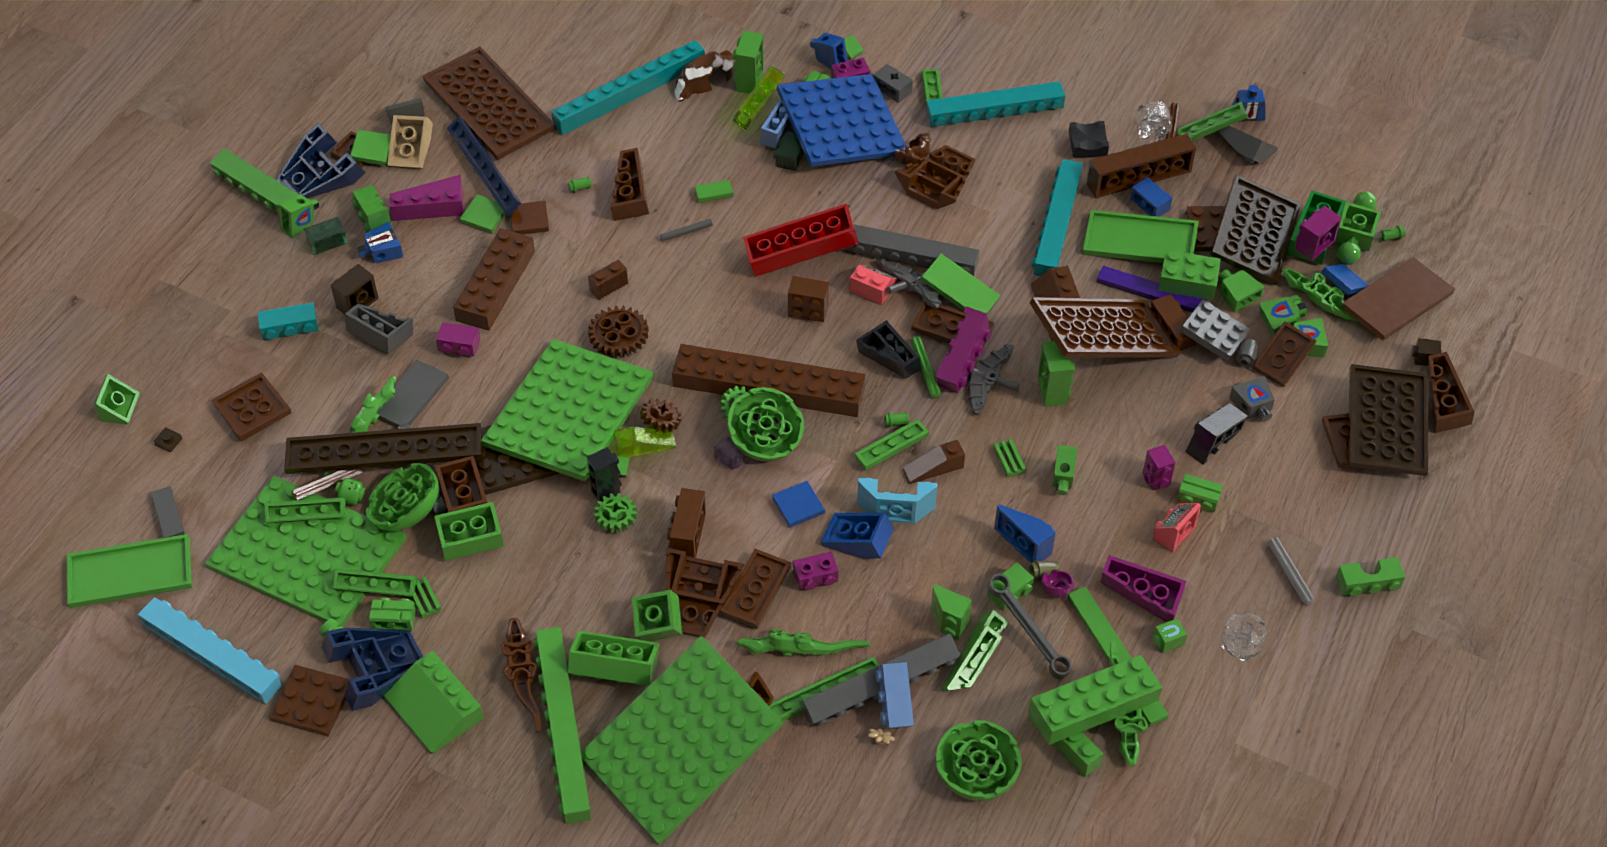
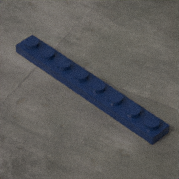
M458 116L448 126L447 130L504 213L510 216L520 206V200L467 124Z

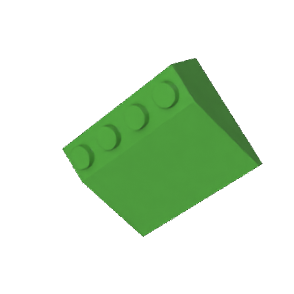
M433 650L417 660L384 695V698L431 754H434L484 719L481 705Z

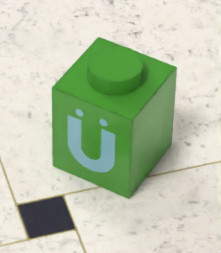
M1177 618L1156 626L1153 642L1156 647L1160 648L1162 653L1184 646L1187 633Z

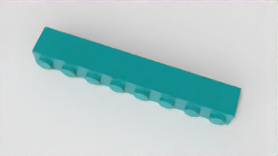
M1058 81L933 99L926 102V115L930 127L1059 109L1064 108L1065 93L1061 82Z
M1062 159L1061 166L1057 165L1055 176L1058 177L1053 180L1052 189L1054 191H1050L1049 196L1051 204H1047L1045 212L1048 216L1043 218L1042 227L1044 230H1040L1038 240L1041 243L1036 245L1035 254H1037V257H1033L1031 265L1036 276H1041L1049 269L1056 268L1059 265L1082 174L1083 163Z

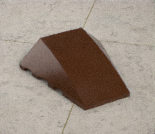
M945 145L929 153L928 157L923 156L919 158L918 162L914 164L909 163L902 170L900 168L895 170V175L907 195L939 209L956 202L976 159Z
M666 548V590H671L678 595L682 633L706 638L744 564L724 560V564L689 557L685 551Z

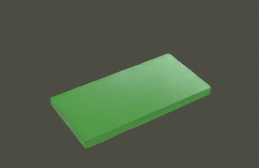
M1091 210L1083 255L1163 263L1166 249L1194 254L1199 221Z
M189 534L67 554V601L69 608L193 588Z

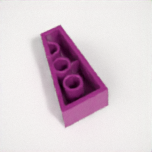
M461 175L390 193L389 207L392 221L463 215L464 194Z
M967 306L964 310L966 317L963 322L959 321L957 326L956 339L952 338L950 342V354H945L936 375L938 386L959 393L961 387L963 388L966 385L969 372L974 370L977 357L982 355L983 346L986 341L990 340L992 334L987 313Z
M1110 555L1107 558L1101 577L1102 584L1165 622L1175 619L1186 585L1185 580Z

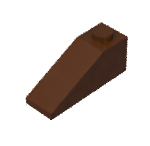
M954 440L935 447L905 465L903 471L910 484L964 468L965 453L959 441Z

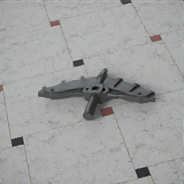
M883 258L882 260H876V264L883 271L901 280L900 283L886 288L888 294L905 289L906 291L920 294L927 305L935 309L941 306V302L938 300V292L920 280L924 274L915 272L913 268L908 269L900 266V263L887 262Z
M1005 344L1004 348L996 352L992 351L990 356L984 360L981 359L979 361L980 364L972 372H969L968 375L971 376V381L968 382V387L970 388L968 400L972 402L971 412L975 413V415L979 416L984 409L987 393H989L990 389L995 388L996 385L1018 391L1020 384L999 377L1001 366L1010 358L1014 345Z

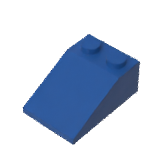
M997 506L994 529L1024 558L1033 563L1034 560L1044 561L1052 555L1056 532L1051 525L1046 524L1042 519L1009 507Z
M834 513L820 543L823 546L861 558H881L894 527L886 513Z

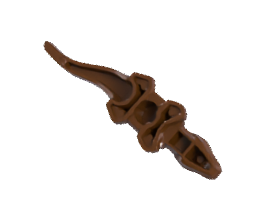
M511 618L506 633L507 642L504 641L501 645L502 653L507 657V666L503 669V673L514 688L520 702L532 714L536 733H539L542 730L541 716L531 693L532 681L537 671V665L531 662L530 655L533 651L534 643L529 638L526 640V634L519 619Z

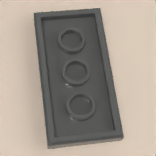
M416 360L395 385V396L378 410L379 419L395 427L406 423L411 425L449 379L448 374Z

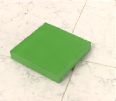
M358 130L350 156L355 161L386 166L391 135Z
M477 194L461 216L460 223L492 234L505 216V213L497 201Z

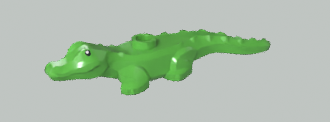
M1284 268L1282 270V274L1287 279L1288 285L1291 288L1303 291L1313 303L1326 312L1332 313L1334 316H1338L1345 321L1352 320L1353 322H1358L1341 308L1344 302L1342 290L1339 287L1331 288L1328 286L1322 274L1314 273L1313 278L1309 279L1292 269Z
M395 376L390 377L382 390L374 397L370 393L367 395L359 415H356L350 426L351 433L367 432L371 424L375 425L380 416L377 414L378 410L395 396ZM334 470L326 471L323 476L331 474Z
M770 629L768 637L760 639L741 638L737 641V645L747 648L753 655L773 650L781 651L783 655H793V653L828 655L851 648H865L870 645V642L846 640L827 643L812 639V634L804 632L792 634L786 633L784 630Z
M1116 640L1110 643L1111 666L1120 663L1117 655ZM1142 708L1117 717L1114 722V727L1122 735L1119 750L1128 766L1136 765L1140 752L1137 737L1138 734L1146 731L1148 727L1146 719L1141 714Z

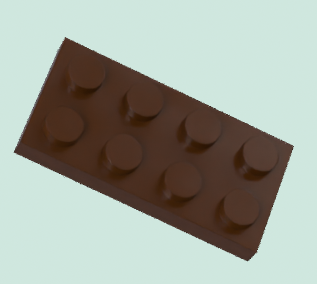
M924 301L911 326V331L950 344L952 338L956 339L957 326L959 321H964L966 314L943 305L935 309ZM988 321L990 331L992 332L994 328V322Z
M754 549L721 608L720 615L758 629L791 568V562Z

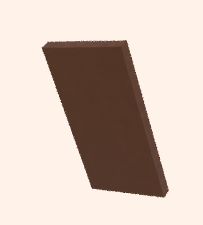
M1412 257L1344 301L1341 308L1383 341L1452 295L1455 288L1416 258Z

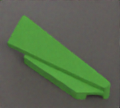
M994 610L985 612L981 616L944 682L941 691L945 692L972 687L1002 639L999 633L1009 623L1005 618Z

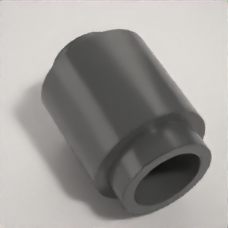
M1247 338L1239 345L1236 361L1243 367L1252 366L1255 362L1258 351L1255 340Z

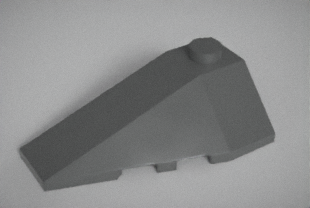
M1227 126L1218 130L1239 154L1245 156L1244 160L1254 164L1255 161L1262 163L1278 150V147L1234 127Z

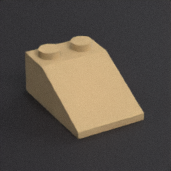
M393 115L388 167L423 168L433 123L428 117Z

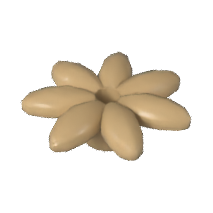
M878 728V730L869 729L871 733L868 736L876 738L875 742L878 744H883L884 742L889 744L890 741H895V738L891 736V732L883 733L881 728Z

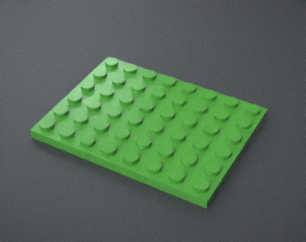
M553 339L482 438V446L586 481L589 477L587 456L610 445L654 378V372Z
M274 475L206 561L205 565L208 569L323 622L335 619L338 622V626L343 627L368 592L332 589L334 568L382 573L403 545L407 536L401 531L391 532L379 529L367 516L347 507L345 517L265 523L264 503L296 501L292 497L291 491L299 487ZM314 493L300 500H314L326 498Z
M700 636L581 751V757L655 841L661 844L785 722L722 656Z

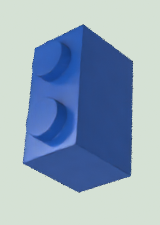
M1148 177L1132 187L1130 199L1148 215L1160 217L1170 210L1172 197Z

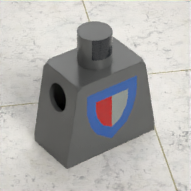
M1265 376L1232 386L1229 398L1240 411L1248 416L1247 418L1259 415L1263 422L1271 419L1272 414L1270 411L1275 400Z

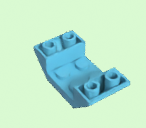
M858 478L857 504L867 513H886L890 522L915 524L936 507L937 483L918 482L917 495L909 493L895 494L877 492L878 479Z

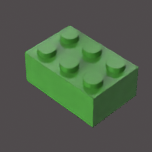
M743 31L742 36L738 37L737 49L733 51V59H735L733 71L736 72L733 82L736 84V91L756 94L764 73V34Z
M1166 249L1158 291L1214 300L1221 259Z
M1054 341L1042 342L1037 375L1045 407L1067 404L1068 396H1071L1070 385H1073L1072 373H1075L1074 362L1070 361L1071 357H1064Z
M493 502L435 516L445 561L504 547Z

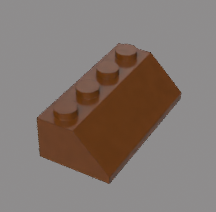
M1068 266L1051 268L1031 283L1035 297L1080 298Z

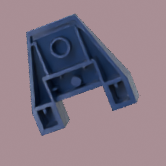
M317 123L305 134L276 181L308 199L353 185L366 172L348 153L344 154L333 164L326 157L325 153L337 142Z
M340 628L325 632L322 649L329 663L349 659L357 675V678L349 679L345 692V697L352 711L371 707L377 703L406 671L423 657L410 630Z

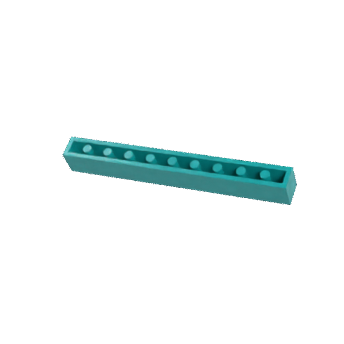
M693 40L552 110V120L555 123L556 129L561 135H564L678 78L684 66L704 55L705 49L696 40Z

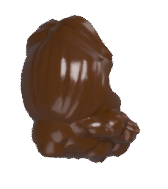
M921 133L909 142V147L903 148V150L896 149L894 152L896 159L901 161L902 164L907 165L918 162L919 158L923 156L927 157L930 151V142L932 141L930 134Z

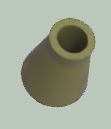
M1034 560L1033 563L1029 564V573L1036 580L1042 579L1045 572L1048 575L1054 569L1060 571L1058 562Z

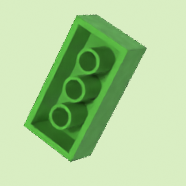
M578 631L569 651L568 673L577 676L595 677L597 679L615 680L620 683L628 682L639 686H649L658 666L660 643Z

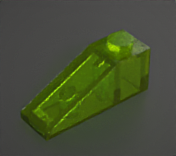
M628 427L615 430L619 457H632L676 448L673 432L671 433L668 430L666 433H663L662 430L656 432L655 429Z

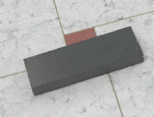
M171 486L151 492L164 538L185 535Z

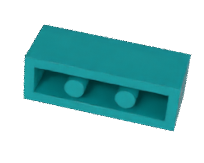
M314 302L258 312L259 329L263 340L319 331Z

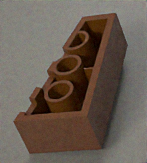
M638 148L620 151L617 166L618 173L615 177V189L612 194L613 201L610 206L614 221L649 214L642 162Z
M1443 352L1428 356L1426 372L1428 373L1434 432L1438 433L1472 425L1474 409L1448 353Z

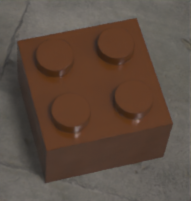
M792 276L788 290V316L824 322L829 305V282Z

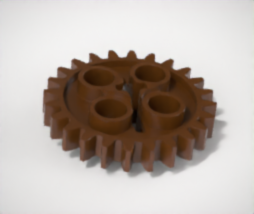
M617 305L614 310L608 307L607 312L601 310V315L595 314V319H591V324L588 325L590 344H593L594 349L598 348V353L604 351L605 356L612 353V358L616 354H619V357L622 358L624 353L629 356L630 351L636 353V348L642 349V344H646L649 332L647 320H644L643 314L639 315L638 310L632 312V307L628 310H625V306L618 309Z

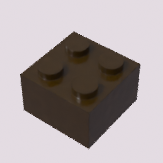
M360 264L349 269L347 273L330 285L336 308L344 315L357 304L370 306L379 299L373 274Z

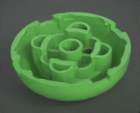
M761 387L750 389L736 398L728 413L727 428L733 444L744 455L759 461H775L786 457L798 446L804 432V420L801 411L798 410L788 395L776 389ZM759 415L760 419L754 420L752 416ZM754 431L756 435L753 436L749 432Z
M413 463L409 468L403 469L401 467L390 473L375 487L368 499L370 501L369 508H366L368 519L379 529L391 532L405 530L419 523L432 510L438 497L439 483L435 473L429 466L422 463Z
M974 720L971 723L965 724L959 723L949 729L938 744L936 766L939 776L953 793L962 798L973 801L995 799L1006 793L1019 776L1022 756L1017 746L1018 743L1007 730L995 723L983 720ZM994 759L996 761L995 765H990L988 760ZM960 765H966V766L968 767V769H967L966 767H959V766H960ZM979 775H984L986 778L981 779Z

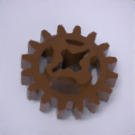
M656 398L655 402L649 399V402H644L640 411V419L644 420V425H650L649 429L654 428L656 432L662 430L663 433H666L668 430L672 433L673 429H678L682 420V413L677 412L678 407H672L673 403L668 404L666 400L660 402Z

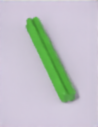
M918 336L913 337L911 345L920 357L921 372L929 394L933 399L938 398L941 391L922 340Z

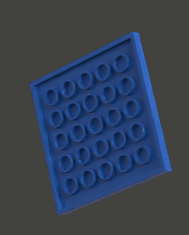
M873 74L777 85L778 95L810 167L895 156L894 152L896 149L903 150V148L907 147Z

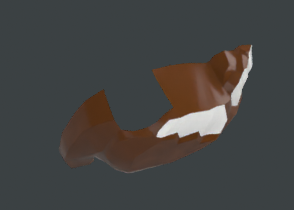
M728 50L720 54L711 51L685 65L676 80L674 88L677 101L681 102L684 99H688L691 97V94L712 91L708 77L716 69L722 68L725 71L728 82L734 73L732 53Z

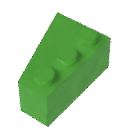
M373 185L352 191L354 199H351L354 209H358L357 214L360 221H364L363 226L366 233L387 222L391 225L387 206L383 207L382 204L384 202L382 199H379V194Z

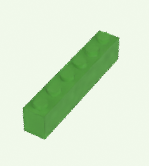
M225 148L210 162L214 169L213 173L217 177H223L230 185L238 186L241 192L244 194L249 193L255 201H261L268 209L272 210L273 208L276 210L278 215L279 203L299 195Z

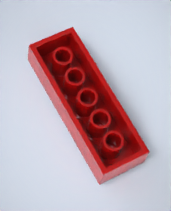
M847 203L743 237L755 277L859 244Z

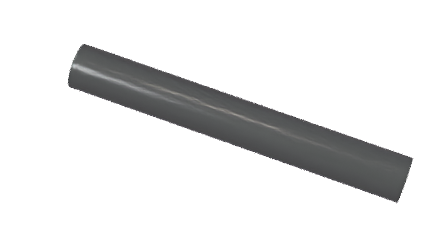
M707 219L660 234V238L662 241L712 226L713 223L711 219Z

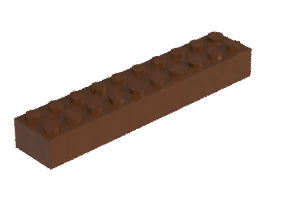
M680 344L672 371L673 387L723 395L729 388L733 389L735 386H738L739 390L744 386L746 392L754 388H772L788 395L798 408L858 417L865 390L866 374Z

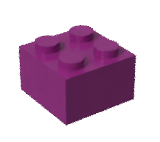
M1323 206L1319 211H1314L1308 220L1305 219L1300 224V232L1296 237L1295 249L1313 261L1335 242L1342 217L1326 206Z

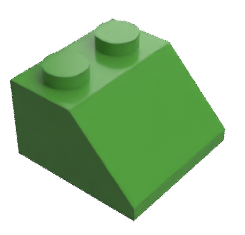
M934 584L931 610L939 630L945 635L950 633L952 638L959 640L969 623L972 600Z

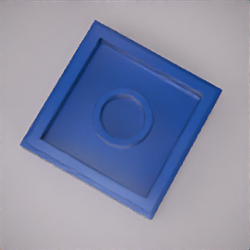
M1345 264L1324 267L1322 270V274L1347 295L1358 293L1369 286Z
M808 481L772 495L773 501L789 528L825 513L823 505Z

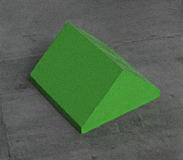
M106 374L94 403L100 421L128 424L140 392L113 376Z

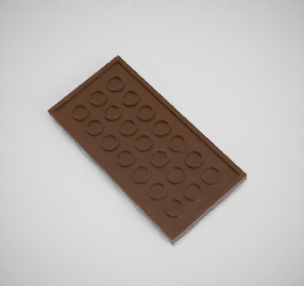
M481 47L423 75V81L457 117L459 116L464 120L471 132L497 160L556 129L555 123Z
M1033 297L1029 302L1064 357H1178L1181 353L1145 300Z

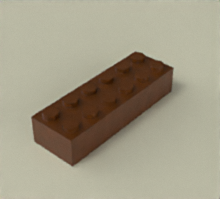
M1186 133L1091 159L1087 185L1096 199L1132 189L1133 186L1147 177L1153 182L1190 173L1196 147Z
M502 228L498 230L453 306L457 322L490 331L535 253L533 237Z

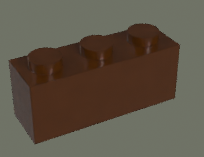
M1171 294L1153 300L1150 306L1151 310L1178 349L1181 351L1195 346L1196 341L1180 332V329L1189 317L1180 308L1179 302Z

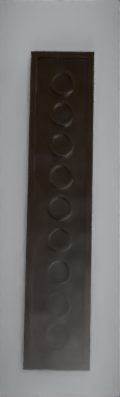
M481 423L290 437L286 438L284 471L286 474L409 465L413 463L448 462L474 456V459H482Z

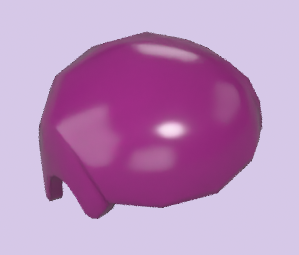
M1054 569L1048 575L1046 572L1043 574L1042 584L1045 592L1053 598L1064 597L1074 588V580L1071 574L1066 571Z

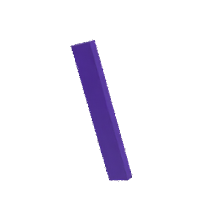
M1102 266L1096 281L1097 283L1151 300L1171 294L1179 302L1181 309L1194 312L1202 300L1207 302V299L1158 291L1160 285L1158 282L1107 266Z

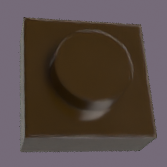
M165 427L156 437L154 443L156 446L172 452L183 438L181 434Z

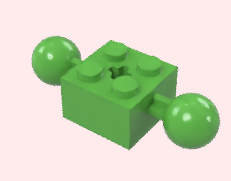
M1360 192L1355 196L1353 204L1348 202L1345 204L1335 242L1341 243L1337 256L1343 264H1355L1360 259V249L1370 250L1381 215V211L1374 210L1377 205V199L1371 192Z

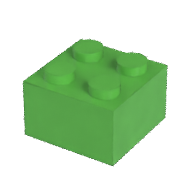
M666 590L632 597L635 637L643 641H655L682 635L679 598L673 591Z

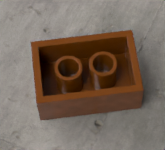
M474 456L435 466L447 512L488 503Z
M681 488L680 495H677L675 499L676 512L673 511L671 516L673 526L668 529L667 540H669L668 548L685 551L687 556L696 558L706 517L705 491Z

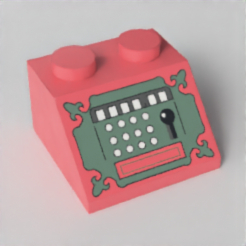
M858 265L850 276L849 291L882 305L889 295L886 288L897 284L899 279L869 265Z
M1179 503L1174 509H1169L1165 519L1158 521L1155 525L1153 540L1173 552L1196 527L1201 505L1199 503Z

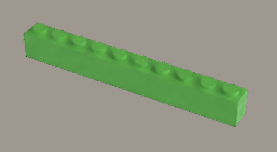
M561 627L537 630V639H533L535 651H539L540 656L536 657L537 668H542V674L538 675L540 687H545V692H541L543 705L547 704L548 710H544L546 723L550 722L551 728H547L548 740L553 741L554 745L550 747L551 760L556 759V765L552 767L554 779L559 778V784H556L555 787L557 797L562 798V803L558 804L560 817H565L566 824L590 820L591 813Z

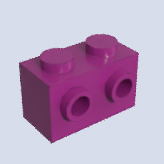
M863 57L832 65L831 78L868 75L871 71Z
M442 322L436 338L438 351L460 354L462 356L474 357L480 342L478 328Z
M1165 444L1147 450L1142 473L1145 482L1151 486L1153 491L1159 488L1164 489L1171 485L1176 462Z
M832 551L793 561V573L799 591L812 590L815 587L828 586L838 582L839 571Z

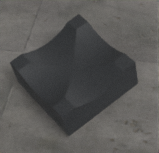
M1097 121L1091 124L1070 122L1068 132L1073 157L1108 155L1109 142L1106 137L1104 121Z

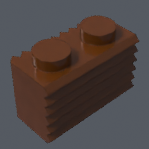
M616 260L589 275L588 284L590 291L598 300H601V298L610 295L616 289L619 290L625 284L628 285L627 268L620 260Z

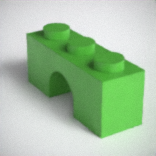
M1398 557L1378 560L1374 575L1365 573L1361 569L1360 563L1340 565L1336 578L1342 595L1357 596L1362 593H1377L1383 590L1394 591L1401 588L1405 575Z

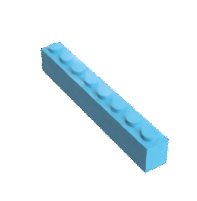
M154 597L138 614L143 626L262 703L266 704L282 687L279 680L280 676L275 670L266 669L259 660H252L245 651L235 649L228 640H221L212 630L202 628L198 621L194 619L191 621L181 610H174L167 601H160Z

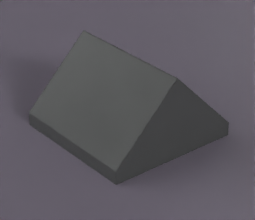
M421 98L385 107L391 126L393 115L425 117Z

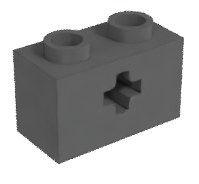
M888 64L873 74L880 91L898 103L912 93L913 80Z

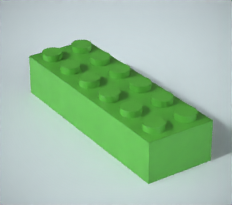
M1139 655L1031 698L1028 712L1048 745H1051L1157 702L1163 687L1143 657Z

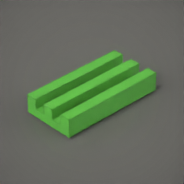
M1012 438L1008 439V442H1005V440L1001 441V444L994 443L993 448L1007 477L1026 471ZM1001 449L1004 450L1013 471L1010 470Z
M426 576L422 577L421 581L417 579L415 589L418 588L428 611H424L415 592L412 597L422 618L441 611V606ZM423 585H425V587H426V589H427V591H428V593H429V595H430V597H431V599H432V601H433V604H434V606H435V608H433V609H432V607H431V605H430V603H429V601H428V598H427V596H426V594H425V592H424V590H423V588H422Z

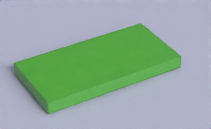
M942 253L920 279L962 310H965L967 306L988 313L1001 296Z

